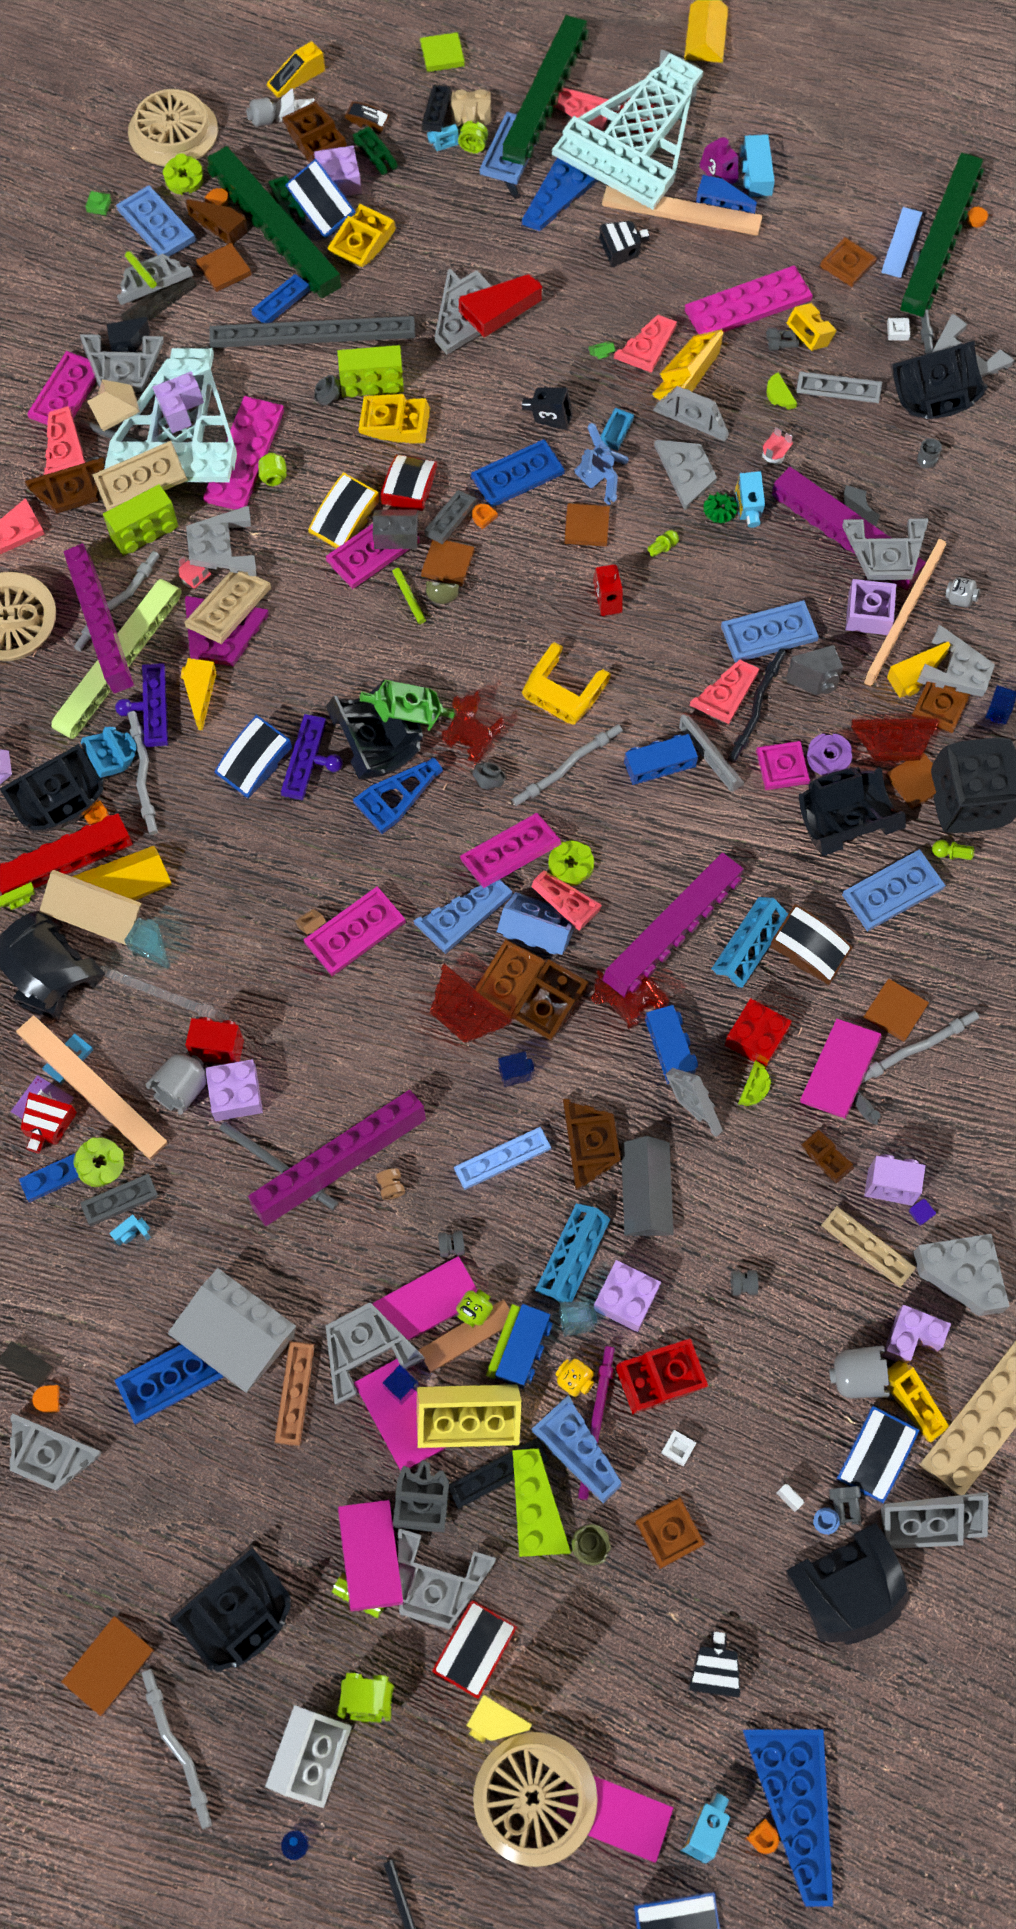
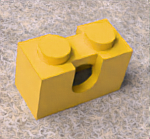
M812 303L795 307L786 322L811 351L828 347L837 331L828 321L824 322L821 319L820 312ZM811 329L815 335H809L805 330Z

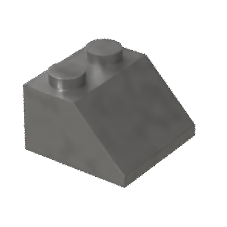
M375 510L373 514L374 549H417L418 510Z
M834 645L793 656L786 677L787 683L814 695L829 694L836 690L843 666Z

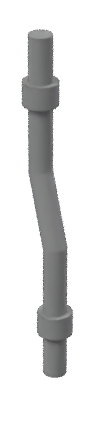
M152 551L145 563H141L137 569L138 573L126 590L107 602L110 611L132 597L144 578L150 575L153 565L160 557L157 552ZM87 625L81 631L82 635L74 645V648L80 652L89 639H91Z
M131 711L128 713L131 725L130 734L135 740L140 759L136 786L142 805L141 814L143 819L146 820L149 834L154 835L158 833L154 819L156 816L154 806L150 804L145 785L149 758L143 740L144 731L143 727L139 725L137 713Z
M617 724L605 733L602 731L597 734L594 740L573 752L555 772L536 784H530L526 787L525 791L512 798L514 805L518 806L530 797L533 799L538 796L541 790L562 778L580 758L599 746H605L609 743L610 739L623 732L621 726Z
M974 1010L961 1019L956 1018L949 1022V1026L931 1037L902 1048L879 1063L877 1061L868 1066L861 1084L872 1077L877 1078L884 1074V1070L902 1059L931 1048L953 1034L961 1033L965 1030L964 1027L978 1020L979 1015Z
M152 1669L144 1671L142 1676L147 1690L145 1696L148 1706H152L161 1738L183 1765L192 1795L190 1797L192 1808H196L202 1830L212 1826L206 1806L208 1803L206 1793L201 1790L192 1758L170 1731L162 1705L164 1698L161 1689L157 1688Z

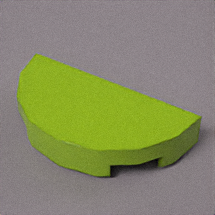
M777 372L771 376L766 390L769 401L775 406L779 405L786 407V409L796 408L797 402L780 374Z
M30 882L1 895L0 907L10 906L12 910L29 903L30 897L35 894L32 883Z
M755 1061L738 1102L739 1105H756L764 1100L770 1090L771 1079L765 1066L758 1061Z

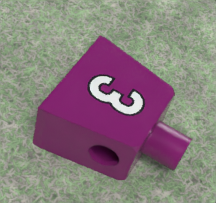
M721 137L707 145L702 155L700 168L708 176L721 178L731 185L738 182V155L729 146V140Z

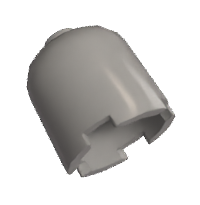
M175 1054L146 1082L147 1089L152 1088L156 1092L153 1097L170 1111L173 1108L178 1109L177 1112L181 1115L187 1110L207 1083L206 1071L203 1067L204 1063L195 1055Z
M874 1346L850 1349L837 1354L834 1359V1368H829L830 1382L836 1383L837 1390L843 1397L850 1399L889 1397V1391L884 1390V1385H889L886 1360L880 1358V1353H884V1347Z

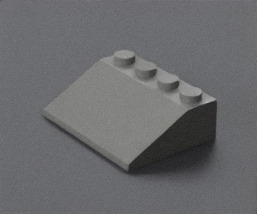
M217 1268L197 1291L168 1334L245 1393H248L289 1345L290 1341L294 1339L296 1326Z

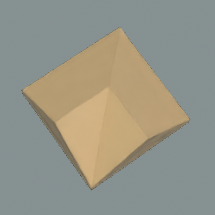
M102 379L98 396L87 401L103 431L140 412L134 389L129 384Z

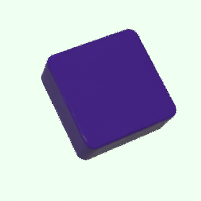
M922 1199L909 1209V1213L920 1226L936 1215V1212L926 1199Z

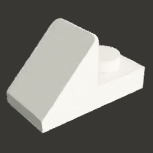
M291 89L276 103V122L282 121V117L314 102V99L295 100L293 89Z

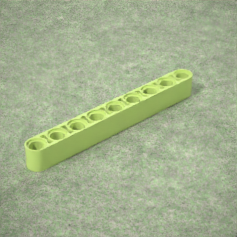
M163 579L155 583L117 634L128 667L181 596L180 588ZM98 660L52 721V728L70 739H74L80 733L111 691L104 679Z

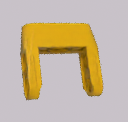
M553 642L532 670L522 690V695L531 703L574 725L595 703L608 684L611 673L604 669L598 671L579 697L547 679L559 662V656L563 649L561 645Z

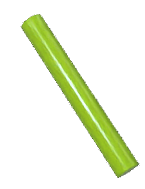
M126 252L125 258L150 288H155L157 283L132 252Z
M395 568L392 573L418 624H423L426 619L400 568Z
M511 1305L486 1376L490 1378H496L497 1369L521 1308L519 1306Z

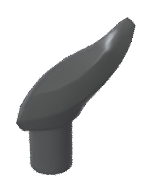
M858 1090L854 1100L859 1112L868 1122L878 1125V1119L881 1116L880 1112L874 1110L871 1103Z

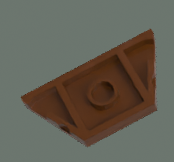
M103 457L26 480L25 484L34 495L58 514L98 501L100 492L93 474L104 470L105 461Z
M566 1098L563 1099V1108L575 1190H580L619 1164L621 1161L614 1114L603 1110L597 1111L594 1107L582 1106Z

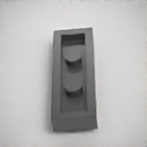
M457 490L425 528L424 536L443 544L476 505V498Z
M148 1173L85 1200L80 1204L91 1227L152 1201L159 1196Z

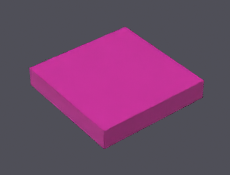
M801 741L757 747L756 753L765 790L810 783Z

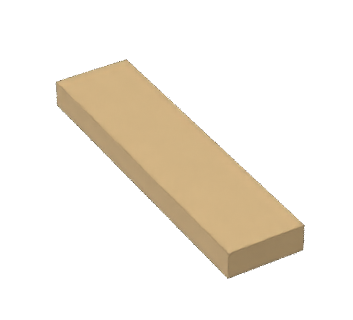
M838 1206L821 1225L900 1288L916 1268Z

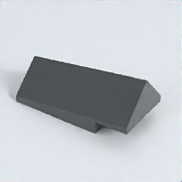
M649 1136L622 1142L624 1236H673L669 1142Z

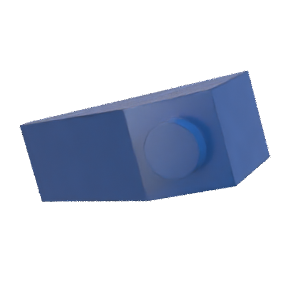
M702 175L696 203L755 214L757 202L721 178Z

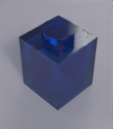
M997 685L991 697L985 718L995 723L1007 724L1016 701V691Z
M526 1051L498 1058V1068L504 1087L531 1081L532 1072H535L532 1058L527 1059Z
M401 1365L382 1382L383 1388L400 1405H403L419 1387L418 1381Z

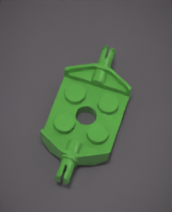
M384 680L380 689L375 691L374 694L365 692L360 694V701L372 703L384 722H387L390 717L429 725L428 730L430 731L438 717L453 718L455 713L454 709L443 708L437 693L430 688ZM406 698H410L413 703H410Z

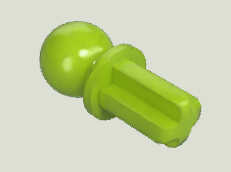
M668 530L663 535L658 536L656 542L648 546L650 555L654 557L676 546L679 541L678 534L673 530Z
M938 840L932 846L933 854L939 858H944L949 854L951 860L955 858L972 860L975 854L974 847L959 845L954 841L950 846L947 841Z

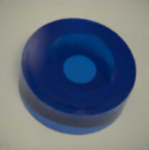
M299 1830L288 1832L281 1842V1850L284 1856L290 1860H298L304 1857L309 1849L308 1837Z

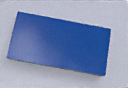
M543 439L471 472V478L488 505L493 508L564 475L565 469L546 440Z

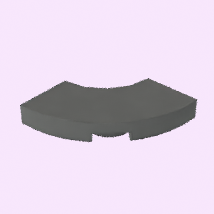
M846 485L843 504L876 527L880 514L874 512L868 506L866 491Z

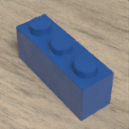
M689 734L683 736L675 735L666 741H655L645 747L631 748L628 752H625L624 764L632 785L694 768L696 767L698 756Z
M674 1005L646 1012L645 1022L666 1083L670 1084L666 1073L671 1068L695 1075L698 1062L695 1054L691 1055L688 1048L691 1046L688 1034L682 1031L681 1025H683V1020L680 1012L675 1011Z
M522 1304L497 1369L496 1379L511 1385H518L522 1389L525 1388L526 1383L531 1384L536 1371L532 1369L535 1359L540 1360L544 1350V1346L541 1345L544 1336H549L553 1323L549 1322L550 1314Z

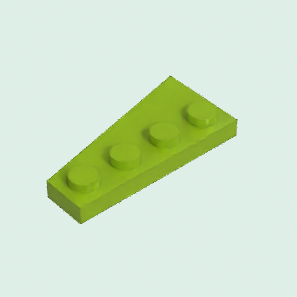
M539 1449L513 1450L519 1557L571 1554Z

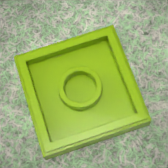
M458 32L420 38L427 72L465 66Z

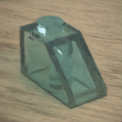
M138 917L124 940L127 948L168 969L170 962L159 925L150 919L145 921Z
M589 1302L560 1303L559 1316L564 1337L593 1331L594 1324L597 1323L595 1309H590Z

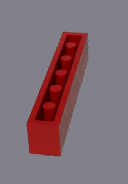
M119 814L108 815L102 821L93 825H86L73 834L63 835L55 842L43 844L39 849L30 853H23L10 862L0 863V892L2 895L30 882L34 889L48 883L52 870L67 875L133 845Z

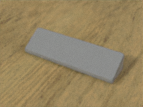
M799 372L796 393L879 403L882 382Z
M683 714L680 718L679 728L685 735H690L694 747L730 792L743 786V780L691 717Z

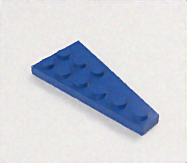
M557 157L523 216L522 225L541 231L556 218V215L562 209H567L570 206V202L575 198L581 197L595 185L598 179Z
M823 1729L742 1730L804 1906H833Z

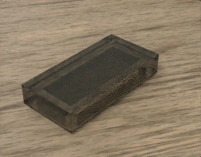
M13 1341L10 1342L0 1357V1365L36 1388L42 1387L54 1369L53 1366Z

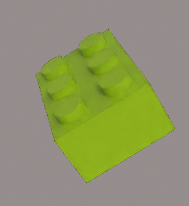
M400 345L337 350L342 397L404 392Z
M160 484L103 513L110 538L122 556L135 552L143 545L152 543L158 537L171 533L175 528L179 527L172 501Z

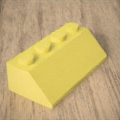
M518 1385L417 1387L418 1448L519 1445L521 1397Z
M483 1695L467 1726L471 1728L469 1733L471 1736L485 1743L486 1739L494 1741L528 1731L531 1724Z

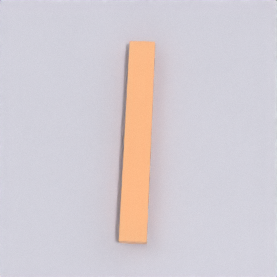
M610 186L606 187L602 206L757 236L762 221V215L664 196L652 210Z
M939 539L873 661L864 684L873 686L945 549L946 541Z
M34 1015L16 1031L33 1050L149 1160L168 1144L150 1124Z

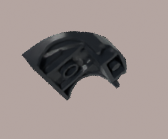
M974 340L890 363L900 403L910 416L935 419L955 415L973 406L984 395L988 387L984 383L979 371Z
M382 680L379 683V685L370 692V694H374L375 691H378L381 685L383 684L384 680ZM333 696L326 705L333 724L341 725L352 749L354 757L351 760V764L358 779L376 778L392 773L412 760L420 751V741L423 737L420 723L390 717L387 722H384L374 705L369 702H361L360 698L344 700L338 696Z
M77 744L1 787L0 791L24 827L33 833L58 830L75 823L87 814L103 794V779L101 780L81 746Z
M853 767L832 772L810 782L808 790L799 794L801 814L807 832L822 856L842 850L843 841L852 840L857 836L873 833L878 829H881L887 835L906 828L905 812L897 811L889 800L885 789L883 772L880 767L876 768L875 771H860L859 767Z
M35 911L17 919L0 935V968L24 995L29 997L33 994L45 1002L46 1009H50L66 991L80 983L88 982L92 987H96L105 973L92 958L81 959L80 954L66 942L65 936L59 933L63 924L58 919Z
M876 1523L853 1534L854 1541L812 1563L809 1559H806L786 1570L789 1584L803 1601L814 1623L818 1638L823 1643L826 1641L829 1643L844 1642L846 1645L876 1636L900 1618L903 1608L909 1601L910 1591L904 1571L894 1550Z
M250 1544L231 1561V1564L194 1597L187 1599L169 1615V1619L196 1650L206 1669L221 1671L232 1667L236 1668L264 1651L279 1634L291 1608L290 1594Z

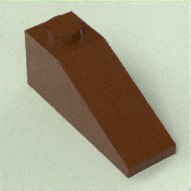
M192 199L185 201L188 215L227 244L232 243L234 245L248 232L245 216L240 212H236L231 207Z

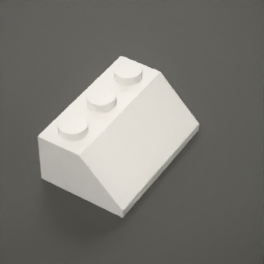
M294 1705L265 1787L284 1796L324 1808L352 1726Z

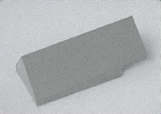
M988 1493L884 1504L881 1507L883 1534L892 1549L963 1545L964 1538L988 1537Z

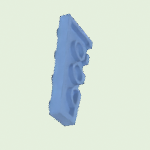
M499 879L485 888L480 885L472 889L461 898L459 896L451 900L452 902L446 906L432 910L427 916L415 919L414 924L446 954L506 902L513 893Z
M569 1395L532 1428V1432L602 1503L607 1501L622 1486L620 1479L606 1456L602 1453L597 1441L590 1433Z

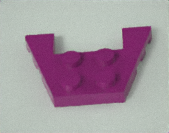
M185 596L187 619L205 599ZM254 607L246 616L244 625H238L222 644L187 628L191 659L211 661L214 664L234 667L248 647V642L252 636L256 635L259 631V626L263 620L266 621L268 618V609Z

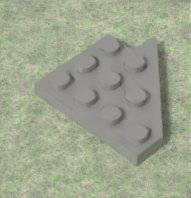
M451 269L448 270L435 332V342L447 355L481 335L459 312L458 299L463 295L491 287L477 270L461 280Z

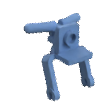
M590 423L588 431L596 448L584 451L585 454L582 455L581 464L574 472L589 488H593L603 478H606L604 502L610 505V500L615 502L617 499L618 477L612 467L614 461L627 464L629 459L625 455L612 451L601 440L596 425Z

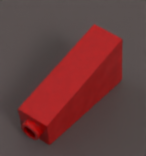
M530 274L459 297V312L485 338L542 301L543 288L537 279L535 280Z

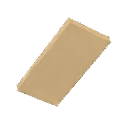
M171 441L93 474L107 511L160 484L163 490H166L188 480Z
M229 572L185 621V626L222 644L271 589V583L257 576H250L248 572Z
M52 870L39 912L127 945L130 941L141 903Z

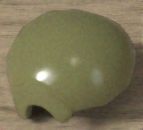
M426 581V594L434 603L447 604L457 598L459 585Z
M594 1524L581 1526L572 1538L573 1554L580 1562L595 1566L606 1561V1556L611 1550V1544L607 1532L601 1526Z

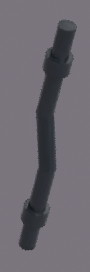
M779 649L773 661L768 663L765 669L766 673L755 691L752 715L741 735H738L734 741L735 746L728 757V760L732 763H736L742 750H745L750 742L749 737L760 719L763 695L773 677H776L780 671V664L786 655V652L782 649Z

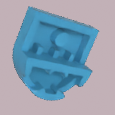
M104 727L103 733L83 737L81 740V745L100 778L121 773L128 769L136 752V743L132 736L127 732L123 734L116 731L115 727Z

